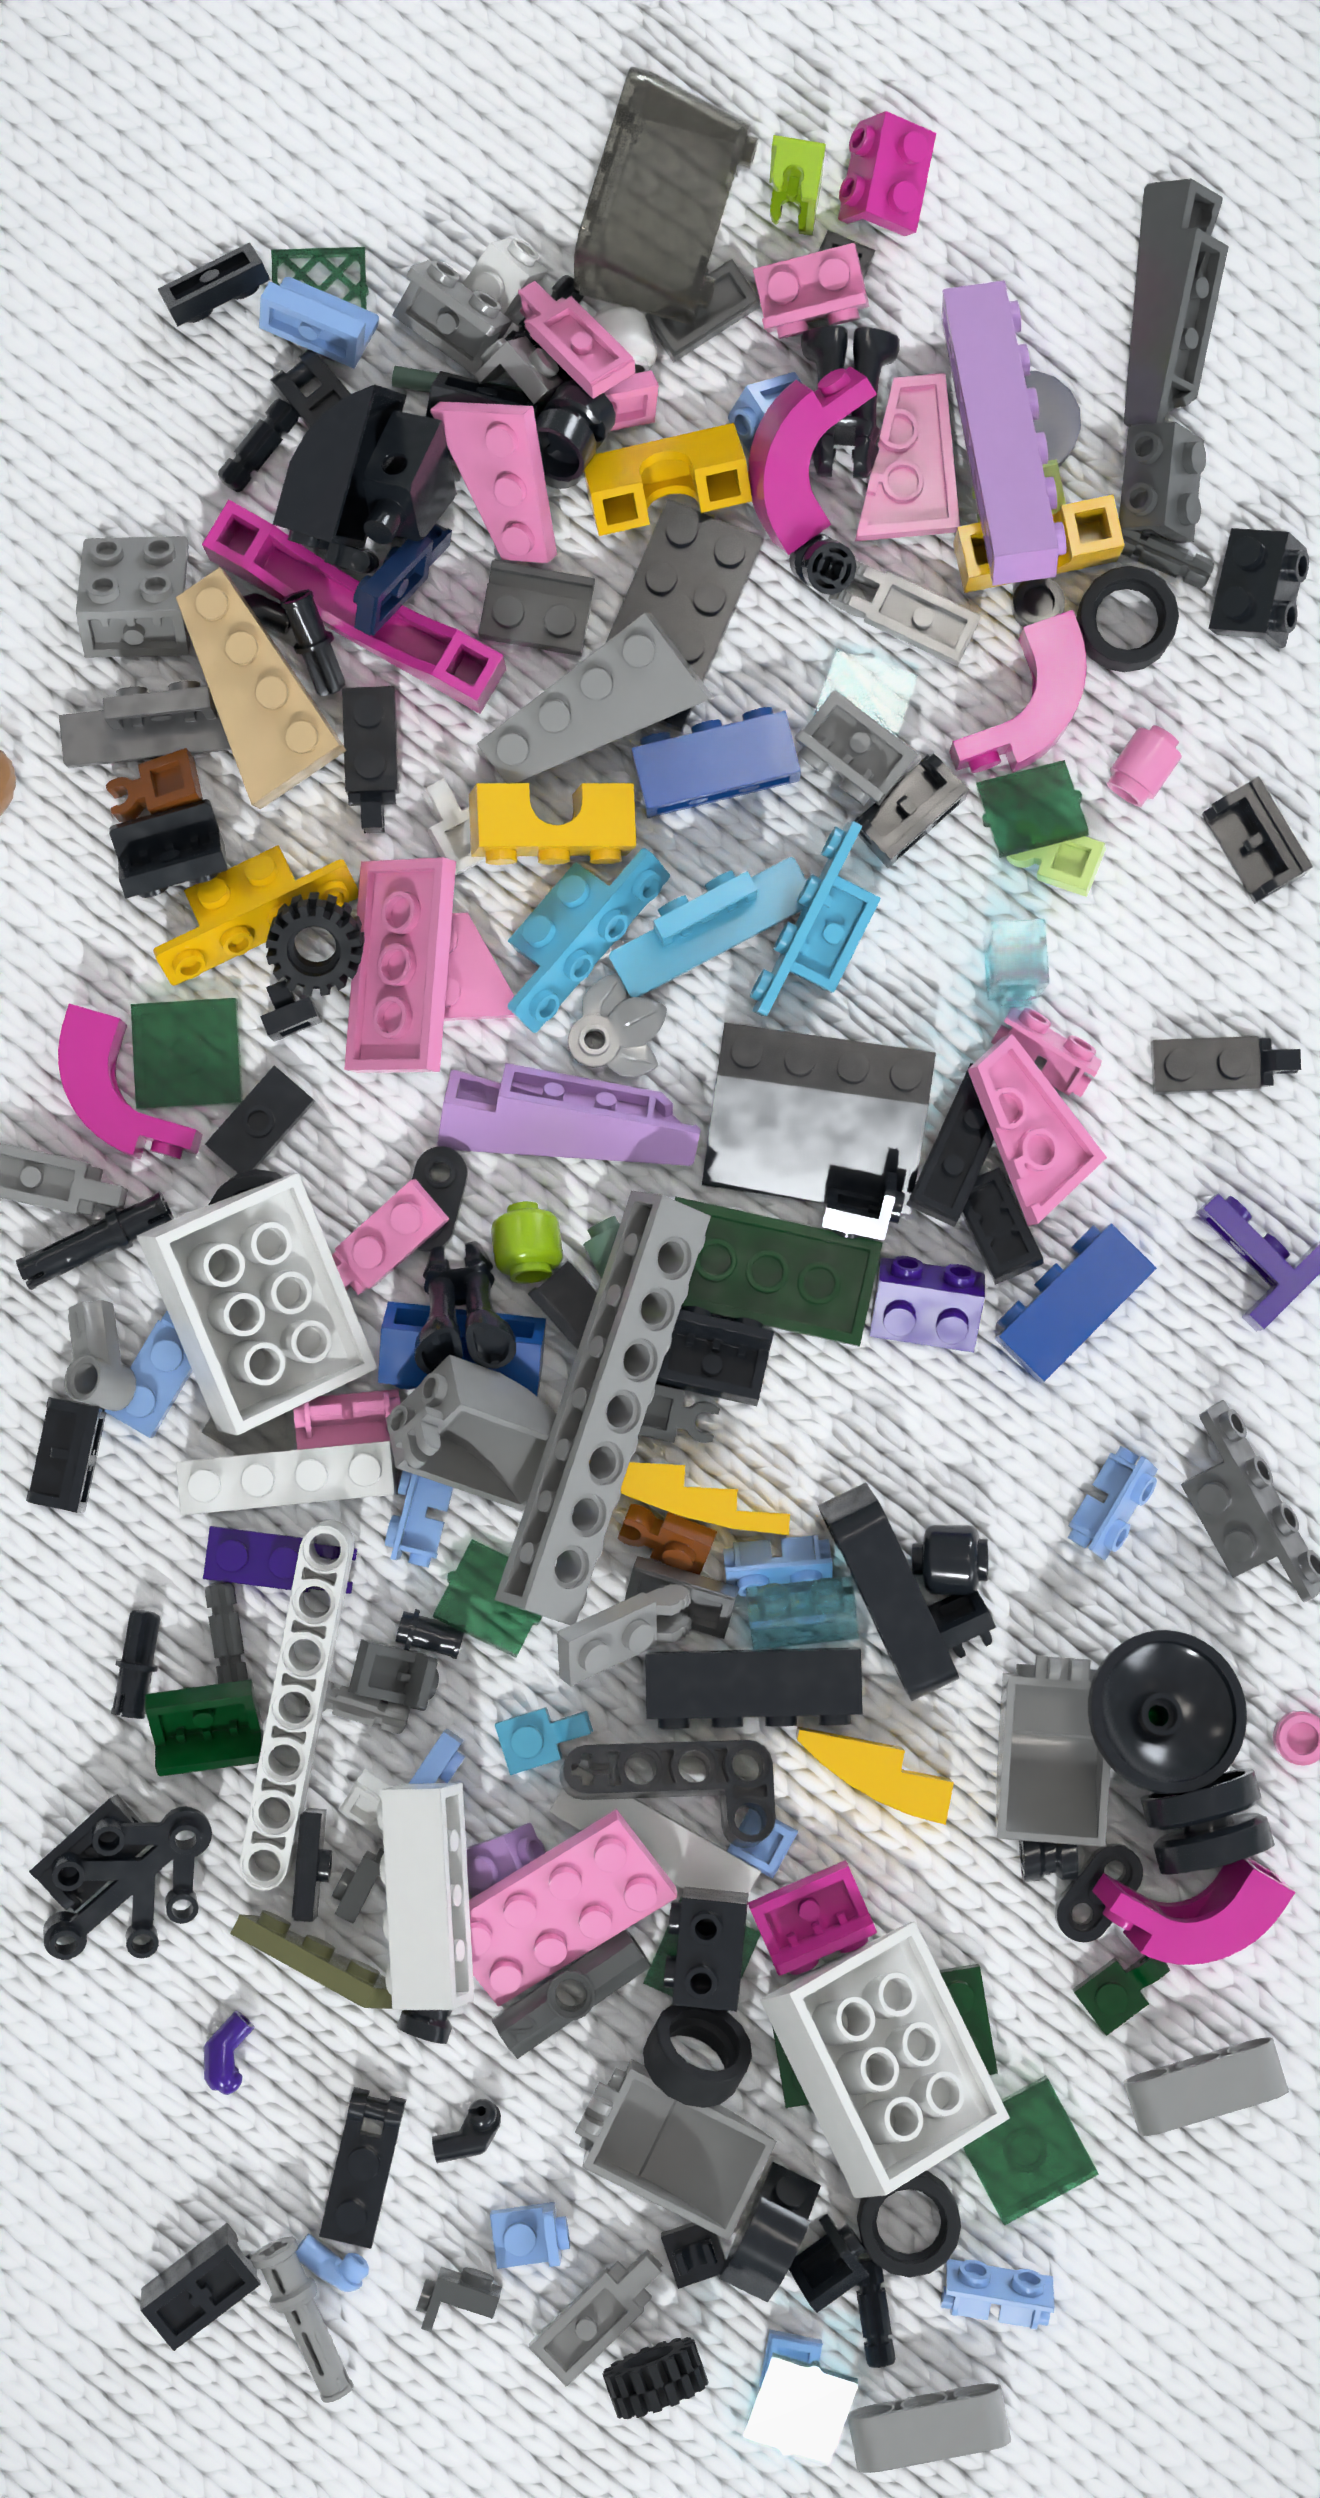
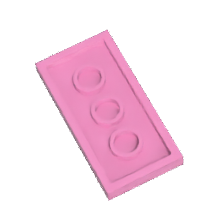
M444 857L361 861L357 916H359L362 922L361 932H364L365 942L361 963L358 966L356 975L351 979L344 1070L356 1073L440 1072L456 861Z
M616 1809L469 1900L473 1976L499 2007L678 1898L676 1886Z

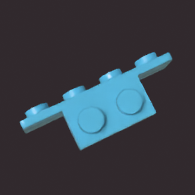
M847 822L843 830L835 826L830 833L821 852V855L828 858L819 877L811 874L806 881L797 900L798 903L804 905V908L795 925L787 922L783 927L773 949L781 954L772 972L763 969L751 991L750 998L757 1001L752 1012L760 1016H767L789 972L830 993L835 992L881 900L880 897L838 876L862 828V825L857 822Z
M642 848L610 886L575 862L508 939L510 945L517 952L539 967L507 1006L533 1033L538 1032L546 1021L550 1020L557 1013L559 1006L577 985L589 976L595 964L614 942L625 934L632 921L650 901L657 897L663 885L669 880L670 874L653 853L646 848Z
M788 857L753 877L750 876L748 871L737 877L732 870L725 872L705 884L708 891L705 894L691 901L684 895L663 905L658 909L661 917L653 921L654 929L611 951L609 959L630 998L641 997L801 912L804 905L798 903L797 900L807 880L793 857Z

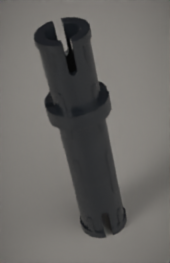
M158 1191L153 1196L118 1212L114 1208L105 1212V1219L26 1257L17 1259L16 1264L22 1279H28L26 1281L27 1287L30 1290H34L37 1286L120 1247L124 1251L132 1247V1242L137 1239V1235L174 1219L167 1201L163 1203L165 1200L164 1196Z

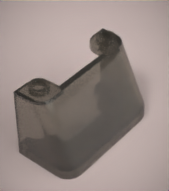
M631 66L625 79L578 233L574 253V292L609 303L633 307L645 313L694 326L699 308L708 310L713 298L716 278L708 276L710 258L734 178L739 176L742 167L751 169L756 154L759 138L750 136L751 124L652 71Z

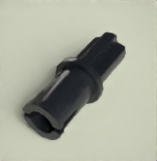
M301 590L286 596L280 601V604L284 608L297 641L293 646L296 654H302L317 694L320 696L332 695L339 692L345 686L344 676L331 645L334 636L332 632L325 630L313 599L312 590Z
M133 1610L130 1613L122 1659H116L115 1663L120 1668L111 1714L120 1715L122 1713V1717L145 1718V1694H148L152 1672H157L158 1665L153 1664L161 1619L154 1612Z

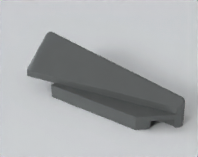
M1192 178L1149 183L1144 188L1124 424L1128 427L1132 425L1164 423L1165 416L1174 408L1186 407L1198 396L1229 246L1211 236L1223 197Z

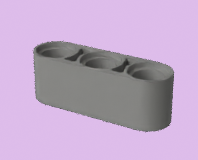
M1271 2037L1246 2041L1134 2075L1124 2081L1140 2136L1165 2133L1269 2102L1289 2092L1276 2046Z
M995 2383L971 2385L868 2405L852 2410L847 2414L857 2470L862 2473L883 2472L991 2451L1008 2445L1012 2440L1001 2385Z

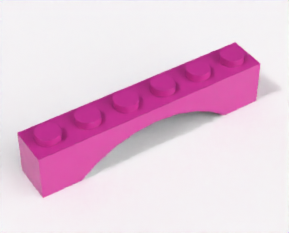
M228 499L202 543L210 561L280 601L292 593L307 589L312 590L313 599L324 626L481 714L507 670L504 655L456 628L437 622L403 605L374 636H369L354 628L357 604L353 602V597L359 581L333 565L325 563V560L303 545L287 540L288 535L275 525Z

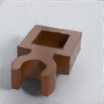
M187 748L138 764L140 778L131 780L126 777H118L106 784L107 791L114 799L128 795L124 803L111 807V813L119 822L136 819L146 807L151 814L203 800L195 760Z
M630 1504L617 1539L629 1546H647L652 1548L651 1559L700 1575L717 1531L670 1512H667L665 1520L655 1517L646 1507Z

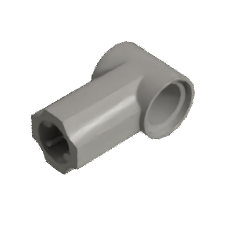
M98 1300L80 1302L69 1307L68 1323L73 1360L68 1366L64 1378V1387L67 1395L72 1400L111 1411L124 1409L134 1397L136 1378L134 1372L128 1366L121 1363L113 1303Z

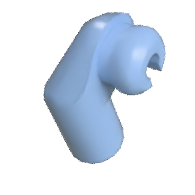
M309 2233L295 2251L300 2263L319 2278L344 2292H353L363 2285L362 2279L369 2274V2265L362 2256L357 2253H348L344 2260H342Z

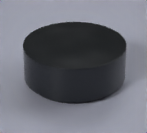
M1051 578L1023 581L1014 592L1011 602L1012 614L1017 623L1022 627L1062 614L1065 607V596L1058 583Z

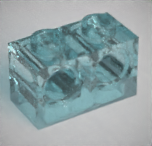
M1045 919L991 922L983 937L987 1001L1000 1000L1001 1008L1031 1006L1032 999L1040 997L1050 983Z

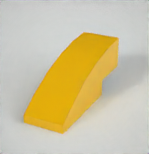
M797 1726L795 1736L797 1741L823 1766L848 1785L879 1803L903 1813L946 1825L954 1785L950 1778L902 1769L905 1750L900 1746Z

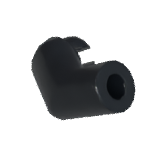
M487 2099L474 2101L470 2105L468 2114L459 2131L432 2136L436 2163L485 2153L500 2128L501 2113L499 2108Z

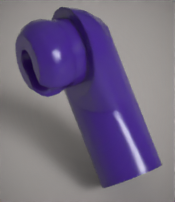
M237 2010L217 2029L203 2047L204 2080L210 2089L219 2091L223 2095L234 2093L242 2083L243 2076L235 2066L234 2050L255 2029L249 2019Z

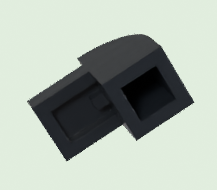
M772 2162L765 2173L750 2214L735 2236L719 2279L768 2303L785 2278L811 2222L808 2219L821 2185Z

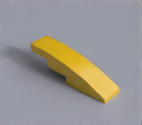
M629 1462L621 1486V1493L630 1498L678 1516L727 1528L789 1535L790 1514L737 1511L738 1489L684 1487L685 1465Z

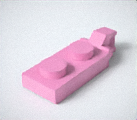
M536 281L518 290L522 306L520 312L526 318L524 326L530 333V336L593 399L635 374V360L572 296L555 301Z
M416 1179L410 1180L335 1248L336 1251L332 1254V1257L346 1291L352 1287L357 1295H359L367 1288L375 1287L449 1221L448 1216Z

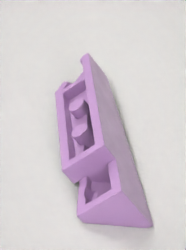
M505 1063L501 1083L451 1069L443 1102L437 1145L438 1147H448L458 1151L690 1166L695 1160L701 1129L696 1124L693 1126L682 1124L673 1115V1103L662 1092Z

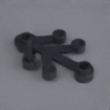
M177 1807L166 1814L161 1822L120 1823L113 1818H104L95 1823L91 1836L96 1852L104 1856H111L120 1852L124 1844L154 1845L141 1857L80 1858L75 1854L65 1853L59 1855L53 1861L51 1867L52 1880L54 1885L63 1891L75 1890L84 1881L113 1882L79 1912L61 1911L47 1919L43 1927V1939L45 1949L51 1956L61 1960H69L78 1956L86 1947L87 1934L132 1895V1920L125 1934L126 1947L128 1952L136 1958L142 1959L152 1956L159 1946L157 1929L153 1925L155 1876L171 1860H173V1889L167 1893L165 1898L167 1916L171 1921L179 1924L188 1923L196 1917L199 1907L196 1893L193 1891L194 1859L208 1848L212 1839V1830L205 1814L192 1807ZM185 1830L195 1834L194 1837L188 1840H177L175 1838L179 1832ZM107 1831L115 1832L118 1835L112 1842H103L99 1839V1836ZM64 1867H74L78 1870L74 1876L68 1878L59 1874V1871ZM178 1900H188L191 1902L190 1906L184 1910H176L172 1907ZM145 1934L151 1937V1940L143 1945L133 1942V1939L138 1935ZM62 1936H71L75 1939L74 1942L66 1945L56 1943Z

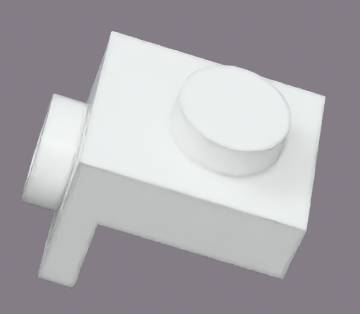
M506 238L490 242L462 284L473 292L481 291L493 297L502 307L500 312L508 317L521 299L518 290L533 281L542 280L548 270L537 261L539 255L529 244L518 238Z

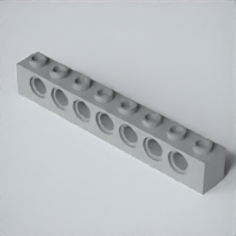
M631 1190L494 1600L564 1624L572 1625L577 1622L579 1613L586 1602L587 1588L596 1561L603 1551L604 1537L613 1510L621 1496V1486L630 1459L638 1445V1435L648 1405L654 1397L655 1384L664 1356L671 1346L672 1332L681 1305L688 1295V1284L698 1254L705 1243V1233L711 1218L710 1215L661 1194Z

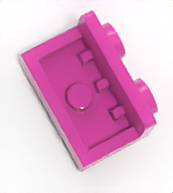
M888 111L860 121L849 141L851 156L847 176L843 180L839 191L841 205L838 220L850 224L864 219L902 236L917 233L937 133Z
M846 1860L748 1902L750 1911L779 1976L788 1972L792 1975L807 1972L819 1963L820 1958L836 1951L848 1953L857 1950L868 1942V1937L877 1933Z

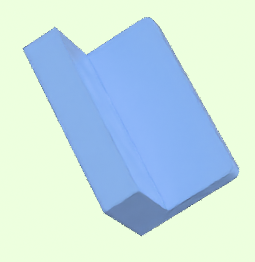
M285 277L280 285L269 281L260 297V329L355 369L379 324V316L291 277Z

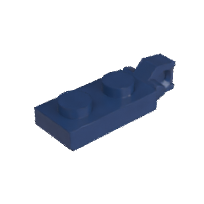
M435 523L423 540L413 541L407 539L400 547L396 545L391 548L384 559L383 565L372 576L369 574L364 576L355 590L353 602L357 604L354 628L369 636L376 634L428 579L429 567L450 546L451 529H446Z

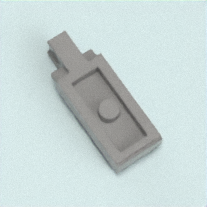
M0 1143V1198L79 1216L80 1213L93 1216L95 1204L124 1209L128 1189L123 1186L101 1182L103 1169L92 1167V1164Z
M648 2249L627 2269L617 2261L610 2269L606 2268L529 2343L528 2348L567 2387L644 2312V2306L652 2298V2295L645 2287L662 2272L660 2268L663 2265Z

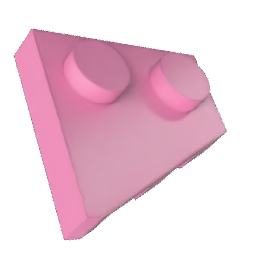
M468 912L452 913L444 1021L517 1018L507 1007L514 994Z

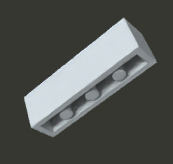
M390 1441L176 1462L180 1515L399 1495L398 1473Z
M463 1783L401 1784L382 1789L381 1800L377 1806V1822L383 1831L384 1854L380 1861V1877L383 1884L386 1885L387 1909L383 1915V1932L386 1939L389 1940L390 1957L385 1980L387 1990L392 1995V2010H454L474 2002Z

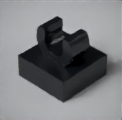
M286 979L266 987L275 1010L260 1016L266 1033L273 1042L322 1023L312 999L308 996L296 1001L293 992L285 987Z
M978 1590L970 1595H951L928 1606L947 1650L952 1648L959 1658L966 1656L962 1643L977 1636H980L985 1647L991 1645L992 1636L989 1631L996 1628Z
M693 2222L661 2233V2240L678 2289L721 2274L726 2262V2256L717 2234Z

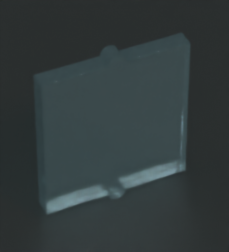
M836 648L814 715L835 689L890 733L898 737L918 675L883 664L880 657H874L871 660Z
M773 2352L747 2422L744 2437L779 2447L785 2455L795 2452L829 2463L856 2392L858 2378L822 2368L819 2361H812L810 2364Z

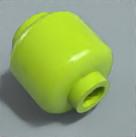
M522 1201L509 1205L507 1213L499 1216L492 1223L491 1238L496 1268L502 1274L510 1276L512 1282L520 1284L541 1282L551 1277L552 1270L557 1268L563 1259L559 1221L552 1212L539 1209L538 1204L535 1202Z

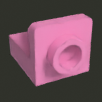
M652 370L635 373L604 392L612 403L616 414L615 425L611 431L655 423L659 385Z

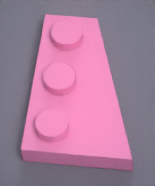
M946 373L894 377L878 441L879 452L870 474L855 542L956 533L957 527L960 526Z
M441 401L437 403L430 411L434 419L442 420L448 449L501 559L549 563L557 555L533 406Z
M1010 1034L998 1040L967 1070L1027 1225L1031 1226L1039 1224L1107 1157L1014 1035Z

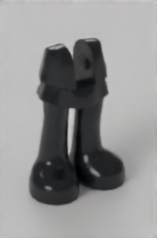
M817 327L803 332L801 336L803 356L807 360L816 363L817 385L830 372L844 368L848 348V330L845 327ZM859 327L853 333L854 369L865 375L875 392L878 393L882 366L892 364L897 359L900 351V339L897 335L888 331L871 327ZM877 395L854 410L851 416L847 415L833 425L820 438L812 453L813 464L818 476L832 477L833 464L836 459V448H834V445L855 446L852 449L851 457L853 479L868 478L879 452V447L875 445L880 434V429L876 425Z
M477 1241L465 1243V1267L450 1269L444 1246L433 1247L430 1251L423 1272V1278L425 1279L424 1291L430 1298V1313L428 1321L416 1338L414 1349L416 1364L426 1374L432 1373L449 1355L461 1359L463 1357L455 1305H466L465 1336L467 1348L476 1364L485 1368L497 1369L506 1366L516 1354V1337L513 1330L504 1319L494 1312L492 1307L491 1288L495 1281L494 1275L491 1273L493 1264L482 1245Z

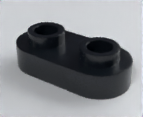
M440 1146L425 1151L419 1157L412 1176V1180L416 1179L449 1218V1221L417 1248L425 1252H430L433 1247H445L451 1241L468 1181V1168L462 1156L451 1148ZM444 1163L450 1167L451 1173L446 1181L436 1182L432 1179L431 1170L436 1164Z
M1112 1843L1098 1848L1078 1872V1878L1073 1879L1058 1898L1054 1911L1055 1920L1059 1929L1068 1938L1076 1942H1091L1101 1937L1112 1924V1921L1102 1913L1106 1906L1092 1891L1109 1862L1119 1861L1123 1866V1873L1116 1879L1117 1881L1135 1891L1140 1887L1143 1880V1866L1139 1857L1128 1847ZM1080 1903L1089 1905L1091 1911L1089 1918L1084 1922H1076L1072 1918L1073 1908Z

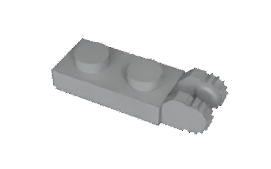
M856 560L857 568L853 581L869 588L878 589L872 603L846 590L829 595V602L855 617L864 618V623L958 667L982 616L892 572L887 571L885 574Z
M683 1584L664 1585V1588H658L647 1594L642 1592L559 1630L557 1633L559 1678L571 1687L656 1647L657 1642L674 1643L681 1640V1637L689 1635V1631H691V1617H688V1614H684V1612H680V1610H685L691 1604L690 1590L684 1587Z

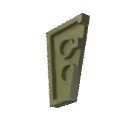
M262 1910L260 1916L239 1914L230 1933L231 1935L363 2008L392 2009V1995L387 1990L386 1977L381 1975L375 1968L355 1959L350 1960L334 1952L336 1948L318 1937L309 1934L303 1937L289 1930L291 1923L272 1912Z

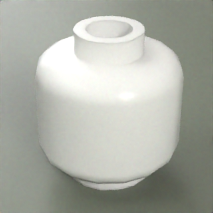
M619 304L607 305L598 310L593 318L635 360V373L649 371L656 361L657 348L649 323L643 312L633 307Z

